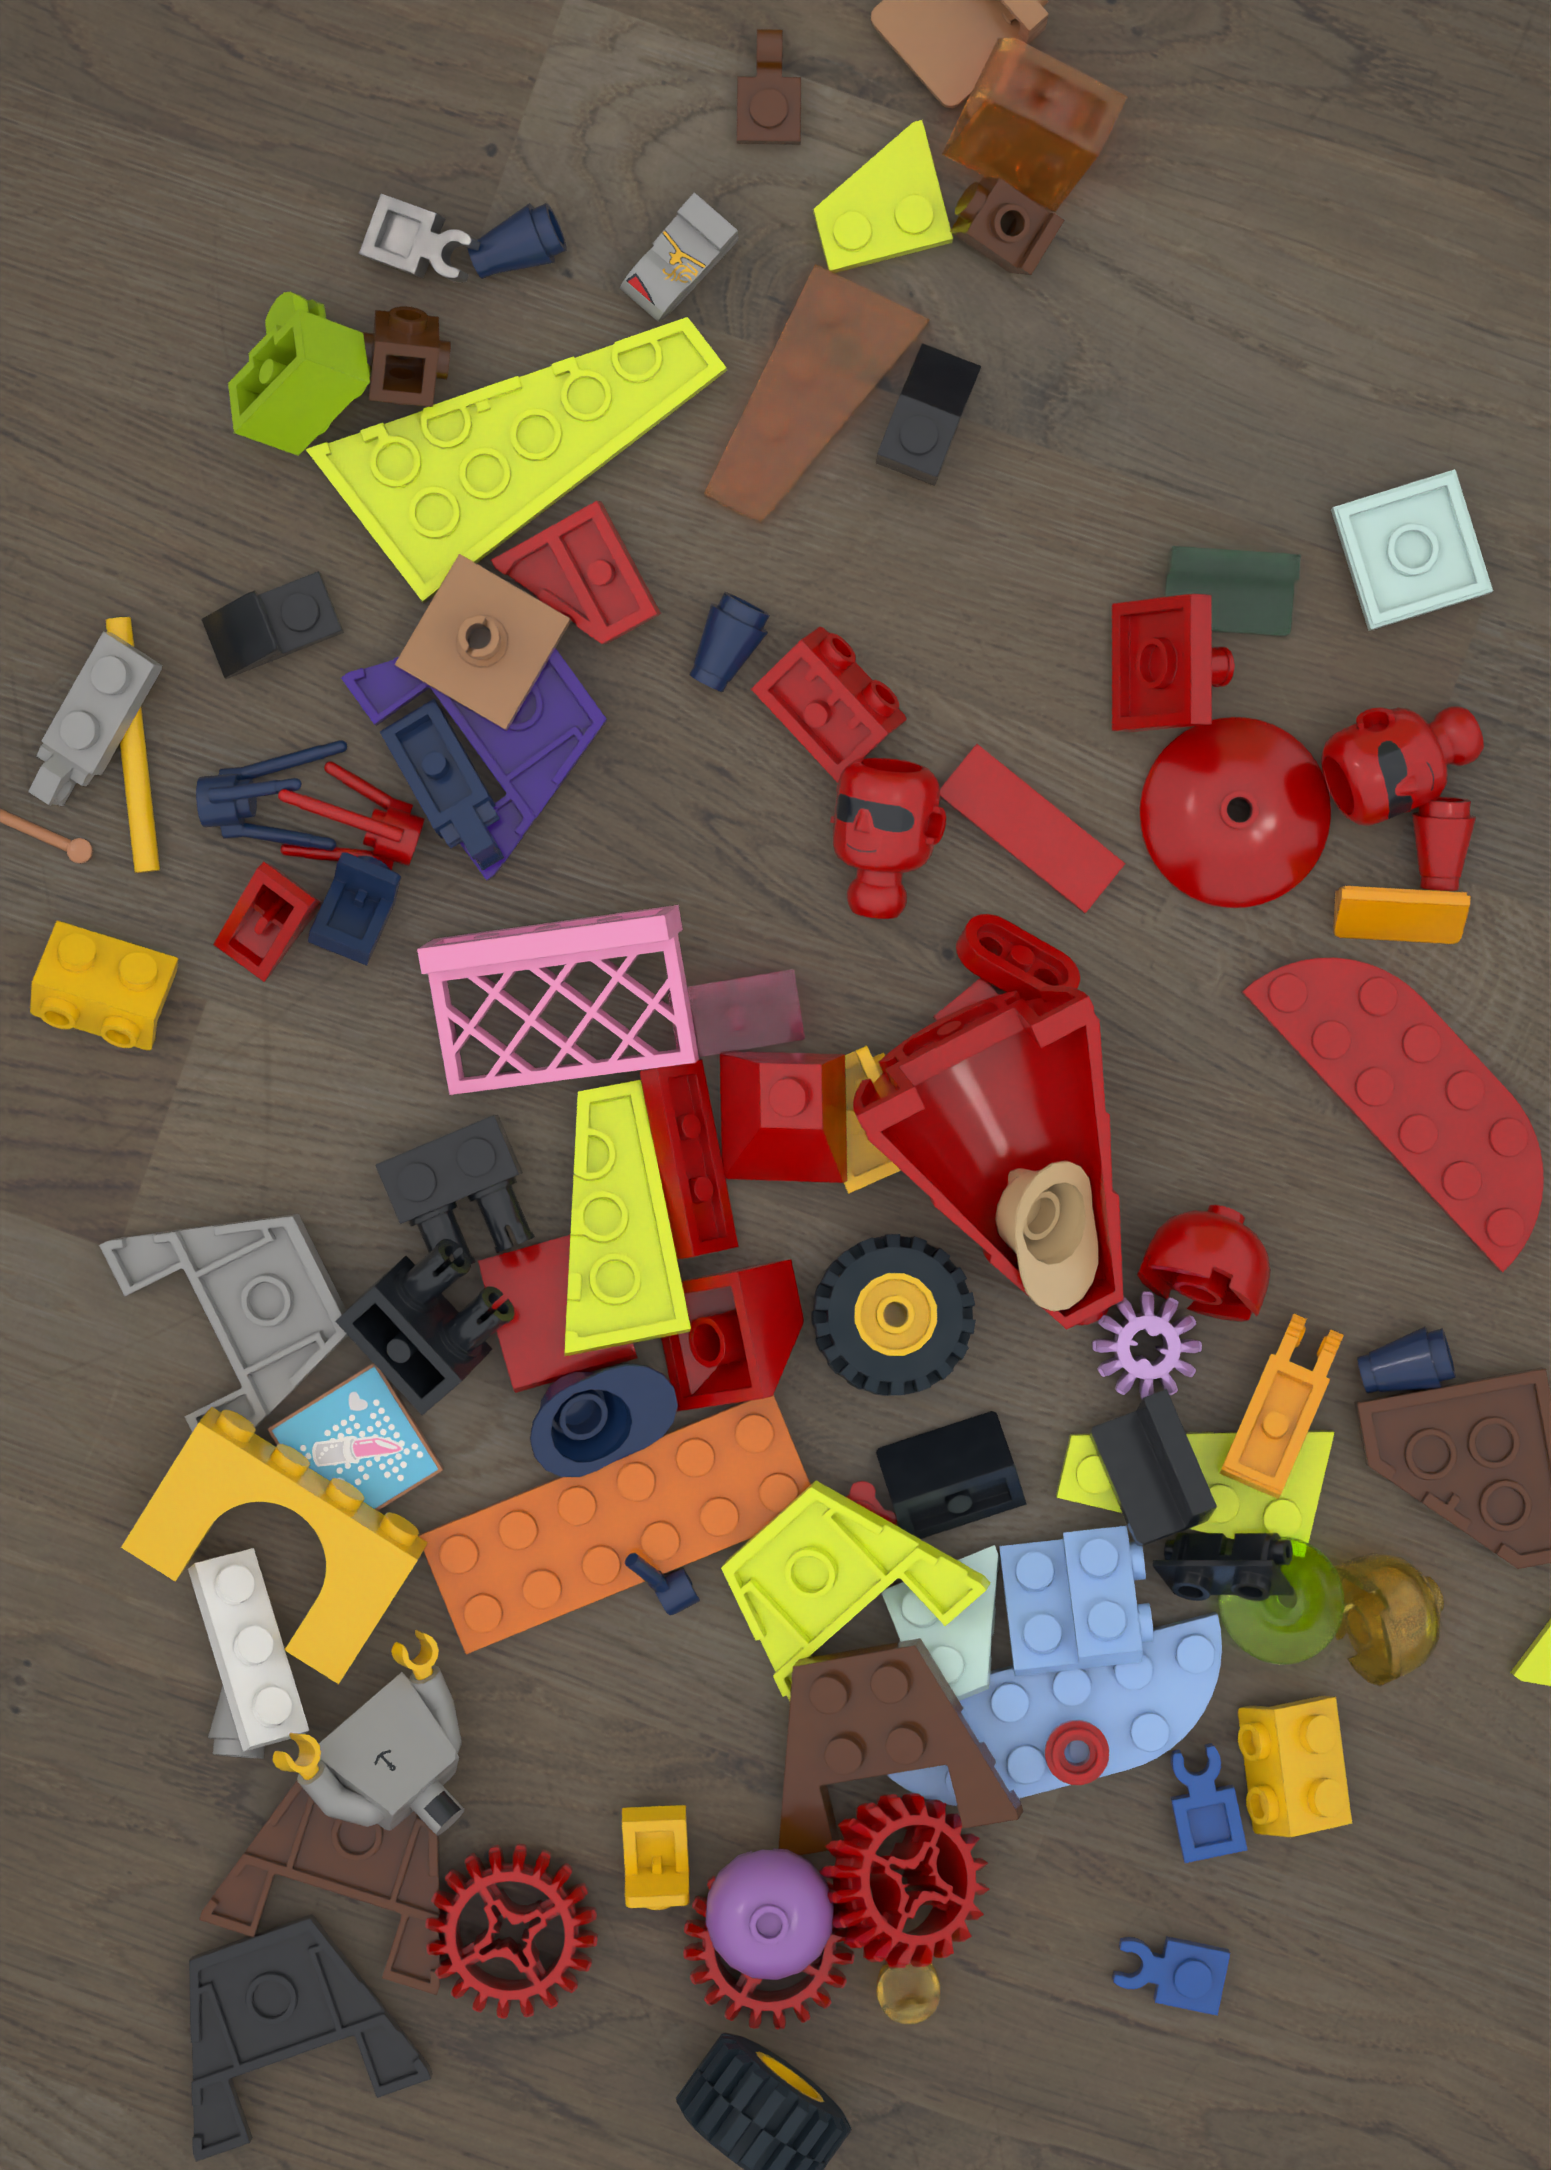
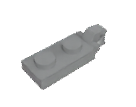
M103 631L41 741L43 744L39 748L37 757L43 760L44 763L41 765L28 792L50 806H64L76 783L86 787L94 775H102L160 674L163 665L115 634Z

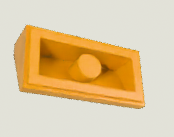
M1343 886L1335 891L1333 932L1339 938L1455 944L1462 938L1470 907V896H1467V892Z

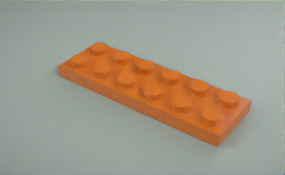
M773 1395L764 1399L744 1401L666 1433L647 1448L610 1463L598 1471L582 1477H558L421 1533L418 1537L428 1542L423 1551L466 1654H469L645 1582V1580L625 1565V1560L631 1553H636L664 1574L748 1540L811 1484L779 1405Z

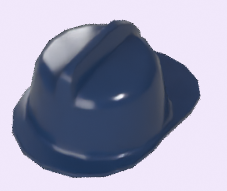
M623 1364L607 1368L596 1374L593 1372H573L562 1376L547 1389L541 1399L539 1412L532 1422L530 1443L533 1455L548 1472L560 1477H582L643 1450L662 1438L674 1422L678 1407L674 1386L663 1373L647 1365Z

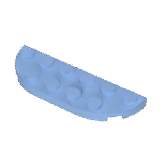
M1213 1612L1153 1628L1154 1641L1142 1643L1143 1655L1142 1662L1022 1676H1014L1013 1665L992 1670L990 1673L989 1689L960 1700L959 1702L963 1707L961 1713L978 1741L984 1742L996 1761L994 1767L1008 1790H1014L1018 1798L1070 1785L1060 1781L1052 1774L1045 1759V1745L1049 1735L1057 1726L1067 1721H1087L1099 1728L1104 1734L1109 1746V1761L1106 1769L1099 1777L1144 1765L1173 1748L1189 1733L1204 1713L1213 1695L1218 1680L1222 1654L1221 1628L1218 1614ZM1072 1741L1065 1748V1757L1072 1763H1080L1087 1758L1089 1747L1083 1741ZM946 1765L887 1775L912 1793H918L929 1800L937 1799L947 1805L957 1806L949 1769Z

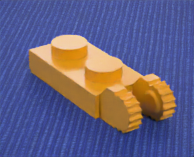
M1296 1314L1292 1316L1276 1355L1271 1354L1219 1473L1277 1499L1281 1496L1330 1379L1326 1376L1344 1336L1330 1329L1329 1334L1323 1337L1317 1351L1318 1359L1313 1371L1289 1361L1294 1348L1300 1345L1306 1331L1305 1323L1307 1320Z

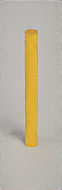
M131 617L106 619L107 632L115 634L134 647ZM140 707L120 742L135 873L160 870L143 717Z

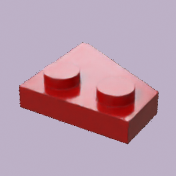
M602 501L593 502L491 560L495 569L504 575L510 576L535 594L537 599L569 617L571 621L576 623L578 628L601 644H608L661 614Z

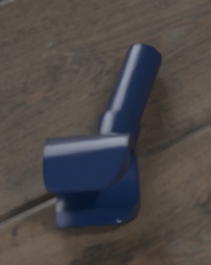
M631 1553L627 1556L625 1565L645 1580L655 1591L667 1614H677L700 1601L692 1587V1581L683 1567L664 1577L661 1571L655 1569L636 1553Z

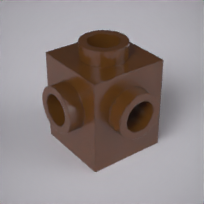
M407 306L395 307L390 311L375 310L373 333L362 332L367 363L370 367L369 400L398 405L433 407L436 379L447 380L451 341L439 340V317L428 316L418 308Z

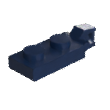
M435 699L381 730V736L433 829L441 839L444 838L450 849L463 842L473 860L476 859L482 871L503 859L504 856L487 828L500 820L494 809L496 804Z

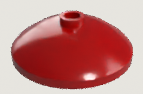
M1246 717L1219 718L1212 720V725L1194 726L1183 732L1167 745L1156 758L1148 772L1141 792L1139 807L1140 829L1152 862L1164 878L1176 889L1190 898L1211 906L1223 908L1253 907L1270 902L1286 894L1296 887L1314 868L1323 852L1331 823L1330 796L1324 775L1318 763L1304 745L1291 734L1273 724L1258 719ZM1240 798L1249 804L1250 816L1245 822H1235L1228 816L1227 806L1232 799Z

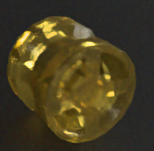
M885 1963L881 1966L876 1978L877 1999L882 2011L891 2020L901 2024H917L928 2019L936 2011L941 1997L939 1976L933 1964L930 1963L926 1967H913L909 1963L905 1968H890ZM914 1996H916V1997H918L919 1999H921V2000H918L917 1998H914V1999H911V2000H906V2001L904 2002V2000H905L906 1998H912V1997H914Z

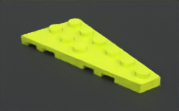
M685 317L614 342L615 344L576 358L573 356L551 364L552 366L521 377L515 376L434 404L433 407L423 408V411L362 429L357 434L331 443L325 442L310 447L306 451L423 603H426L435 596L459 554L474 563H478L727 371V367L690 319Z

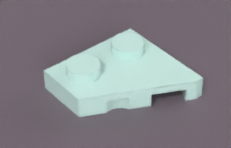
M995 1545L958 1560L984 1575L991 1583L982 1595L946 1626L942 1624L904 1582L881 1592L900 1641L921 1638L959 1701L989 1689L992 1661L990 1656L996 1614V1584L1000 1566V1557Z

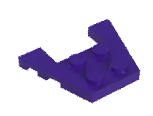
M556 648L507 731L396 667L395 663L399 657L345 674L341 679L375 726L382 723L427 689H432L502 786L506 795L497 801L494 807L500 820L487 828L495 839L504 858L482 871L476 859L473 860L465 844L463 842L460 843L487 881L496 876L607 722L606 717Z

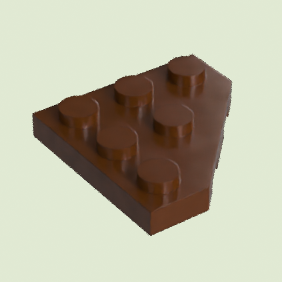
M1535 1368L1443 1385L1442 1388L1422 1389L1354 1402L1367 1466L1517 1569L1551 1563V1393L1546 1368Z

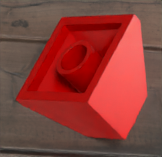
M720 1052L721 1141L725 1179L847 1182L845 1054Z
M788 1259L681 1280L691 1330L687 1333L661 1337L670 1383L674 1386L677 1398V1411L772 1397L804 1324L792 1260Z

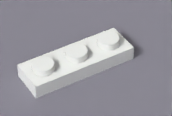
M254 1548L194 1563L188 1568L243 1752L291 1739L290 1733H307L309 1727Z

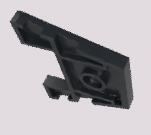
M312 1914L257 1933L254 1937L249 1936L192 1956L189 1960L190 2033L193 2060L191 2089L194 2116L192 2145L196 2162L251 2142L253 2137L232 2080L233 2077L349 2036H355L377 2098L432 2078L433 2073L428 2062Z

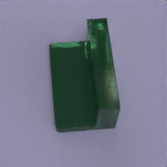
M1172 546L1167 558L1165 597L1184 594L1212 595V632L1285 637L1291 632L1294 585L1299 581L1301 554Z

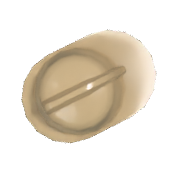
M1068 1161L1051 1163L1042 1170L1037 1171L1022 1168L1010 1171L1008 1186L1003 1191L997 1205L995 1217L997 1231L1005 1244L1017 1254L1020 1277L1026 1294L1037 1306L1050 1311L1069 1309L1084 1297L1093 1283L1098 1266V1239L1089 1177L1081 1166Z

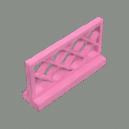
M679 905L436 938L418 948L421 974H428L449 1095L696 1063L699 1060L678 937V933L683 930ZM664 951L668 979L655 995L626 972L639 954ZM627 956L620 968L608 960L609 958ZM591 961L612 977L594 1003L565 982L577 963ZM565 965L558 976L546 968ZM530 970L550 985V988L533 1011L503 990L516 971ZM504 973L497 984L485 976ZM469 978L489 994L472 1019L451 1005L447 981ZM618 983H621L649 1004L631 1030L601 1009ZM669 990L671 992L673 1008L663 1001ZM557 991L587 1013L569 1039L539 1017ZM496 1000L525 1021L508 1047L479 1026V1023ZM655 1010L676 1025L680 1049L658 1052L637 1036ZM593 1018L623 1040L611 1058L596 1060L576 1045V1042ZM455 1023L464 1029L458 1039ZM532 1027L562 1048L548 1067L535 1068L514 1052ZM471 1035L500 1056L487 1075L464 1077L460 1050ZM629 1046H632L641 1053L622 1057ZM568 1054L579 1061L578 1063L560 1065ZM507 1062L517 1069V1071L500 1073Z

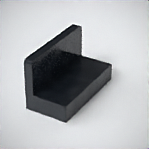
M1167 1389L1144 1397L1136 1411L1092 1428L1090 1438L1137 1546H1145L1208 1522L1217 1505Z
M994 1411L925 1432L876 1450L899 1526L919 1539L1027 1505L998 1415Z

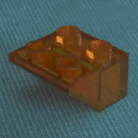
M998 38L942 155L984 177L1001 178L1038 205L1056 212L1099 156L1127 96L1016 38Z

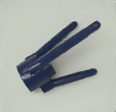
M339 740L244 767L220 769L219 775L199 777L196 786V802L202 826H220L223 839L247 837L306 848L334 850L336 848V841L332 838L245 823V818L255 817L257 811L256 797L275 795L282 789L297 791L302 785L298 778L253 783L252 779L343 753L347 750V743Z

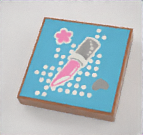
M374 1363L267 1429L277 1445L284 1444L299 1451L309 1460V1468L329 1481L333 1478H338L350 1483L363 1494L365 1498L363 1502L377 1511L444 1470V1467L392 1383Z

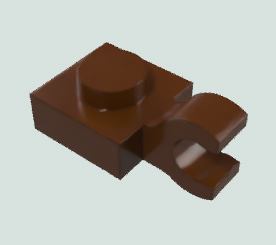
M757 29V77L737 76V144H801V77H782L783 30Z

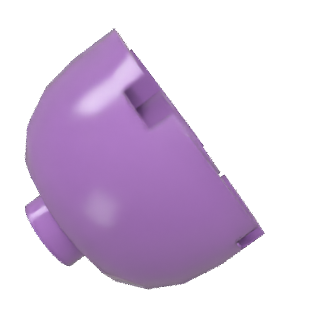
M762 1849L738 1855L719 1871L708 1893L705 1923L713 1947L730 1967L751 1978L778 1980L802 1972L821 1955L832 1934L834 1905L829 1902V1888L825 1878L809 1860L787 1849Z

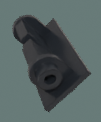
M1179 1533L1176 1539H1168L1164 1547L1165 1560H1153L1152 1566L1174 1595L1188 1600L1202 1601L1208 1599L1210 1595H1236L1246 1600L1263 1601L1268 1599L1270 1595H1294V1588L1281 1572V1566L1289 1565L1292 1561V1543L1289 1539H1281L1278 1533H1235L1231 1555H1225L1228 1539L1223 1533Z

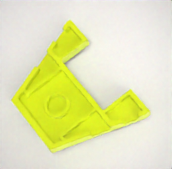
M817 1480L735 1552L721 1567L755 1640L761 1641L775 1670L773 1678L782 1696H787L789 1702L792 1672L795 1663L799 1659L812 1657L811 1654L896 1579L900 1578L944 1626L949 1624L982 1595L991 1583L981 1573Z

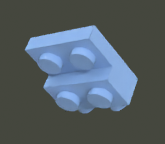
M1127 1526L1064 1532L1063 1539L999 1546L1014 1676L1142 1662V1643L1154 1641L1150 1604H1137L1134 1580L1146 1579L1144 1553L1142 1546H1137L1135 1542H1129Z

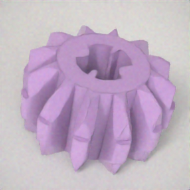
M1143 1291L1141 1293V1313L1137 1314L1134 1313L1131 1303L1123 1297L1124 1300L1116 1304L1118 1310L1125 1318L1120 1325L1106 1315H1103L1098 1320V1324L1104 1329L1115 1333L1113 1340L1096 1339L1092 1341V1349L1100 1353L1114 1352L1115 1357L1102 1362L1098 1366V1372L1101 1376L1105 1377L1112 1375L1123 1367L1125 1370L1115 1387V1390L1122 1395H1125L1131 1389L1136 1377L1140 1378L1139 1393L1141 1399L1154 1394L1153 1379L1159 1378L1163 1389H1167L1169 1395L1175 1394L1178 1388L1169 1372L1175 1368L1187 1377H1193L1196 1369L1191 1364L1179 1359L1180 1353H1197L1202 1350V1343L1194 1339L1180 1340L1179 1338L1180 1334L1191 1330L1196 1325L1194 1317L1191 1315L1184 1316L1170 1324L1169 1321L1178 1307V1301L1172 1297H1168L1163 1302L1157 1315L1153 1314L1154 1297L1152 1292ZM1140 1330H1144L1150 1336H1157L1159 1334L1162 1336L1163 1347H1155L1161 1354L1152 1362H1149L1142 1355L1134 1358L1131 1355L1130 1345H1138L1132 1338Z

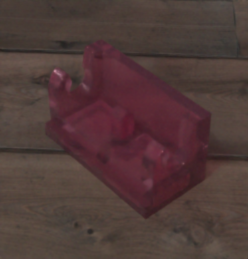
M794 969L687 987L699 1057L720 1054L723 1051H739L805 1040ZM669 990L667 993L669 1005L673 1008L671 992ZM673 1023L676 1047L680 1049L677 1027Z

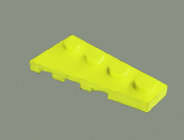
M641 1080L578 1091L564 1357L687 1333L691 1330Z
M1333 1430L1308 1431L1279 1499L1219 1474L1237 1432H1187L1188 1440L1217 1505L1208 1522L1189 1529L1205 1533H1223L1226 1538L1234 1539L1235 1533H1278L1281 1539H1289L1291 1541L1294 1554L1306 1556L1335 1432ZM1070 1434L1056 1497L1122 1513L1092 1443L1090 1434Z

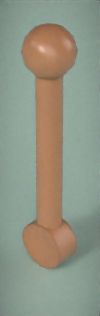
M0 809V823L66 851L69 859L73 862L83 864L92 858L93 846L86 839L77 838L70 840Z

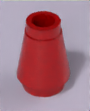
M1438 797L1419 806V812L1412 813L1419 875H1421L1420 888L1438 891L1459 890V878L1462 875L1476 816L1470 815V800Z

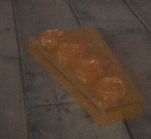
M815 264L704 492V497L762 524L810 467L828 442L851 418L854 411L874 387L892 369L895 362L910 344L928 326L930 319Z

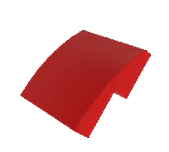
M570 1235L478 1261L484 1287H496L503 1293L491 1307L496 1309L507 1299L510 1300L514 1307L515 1315L513 1319L499 1328L497 1335L515 1393L555 1382L560 1377L573 1372H591L638 1358L634 1343L564 1357Z

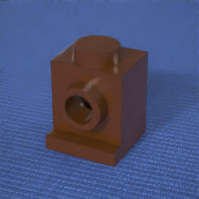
M982 177L979 183L973 182L958 200L955 214L959 217L950 232L1009 273L1032 275L1065 220L1055 213L1048 212L1001 178ZM1007 211H1010L1014 214L1015 219L1007 232L1004 233L1001 229V218Z

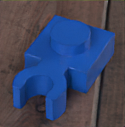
M1212 1743L1205 1744L1207 1764L1199 1772H1190L1184 1767V1759L1180 1750L1172 1751L1171 1754L1173 1772L1178 1780L1187 1786L1188 1794L1170 1797L1182 1857L1185 1863L1247 1851L1235 1787L1233 1784L1215 1787L1214 1780L1220 1773L1221 1758Z
M1166 1936L1163 1954L1152 1952L1149 1946L1138 1938H1120V1950L1138 1954L1141 1957V1965L1133 1973L1113 1971L1112 1979L1116 1985L1125 1989H1138L1148 1982L1156 1984L1153 1997L1155 2003L1218 2016L1230 1958L1229 1949Z

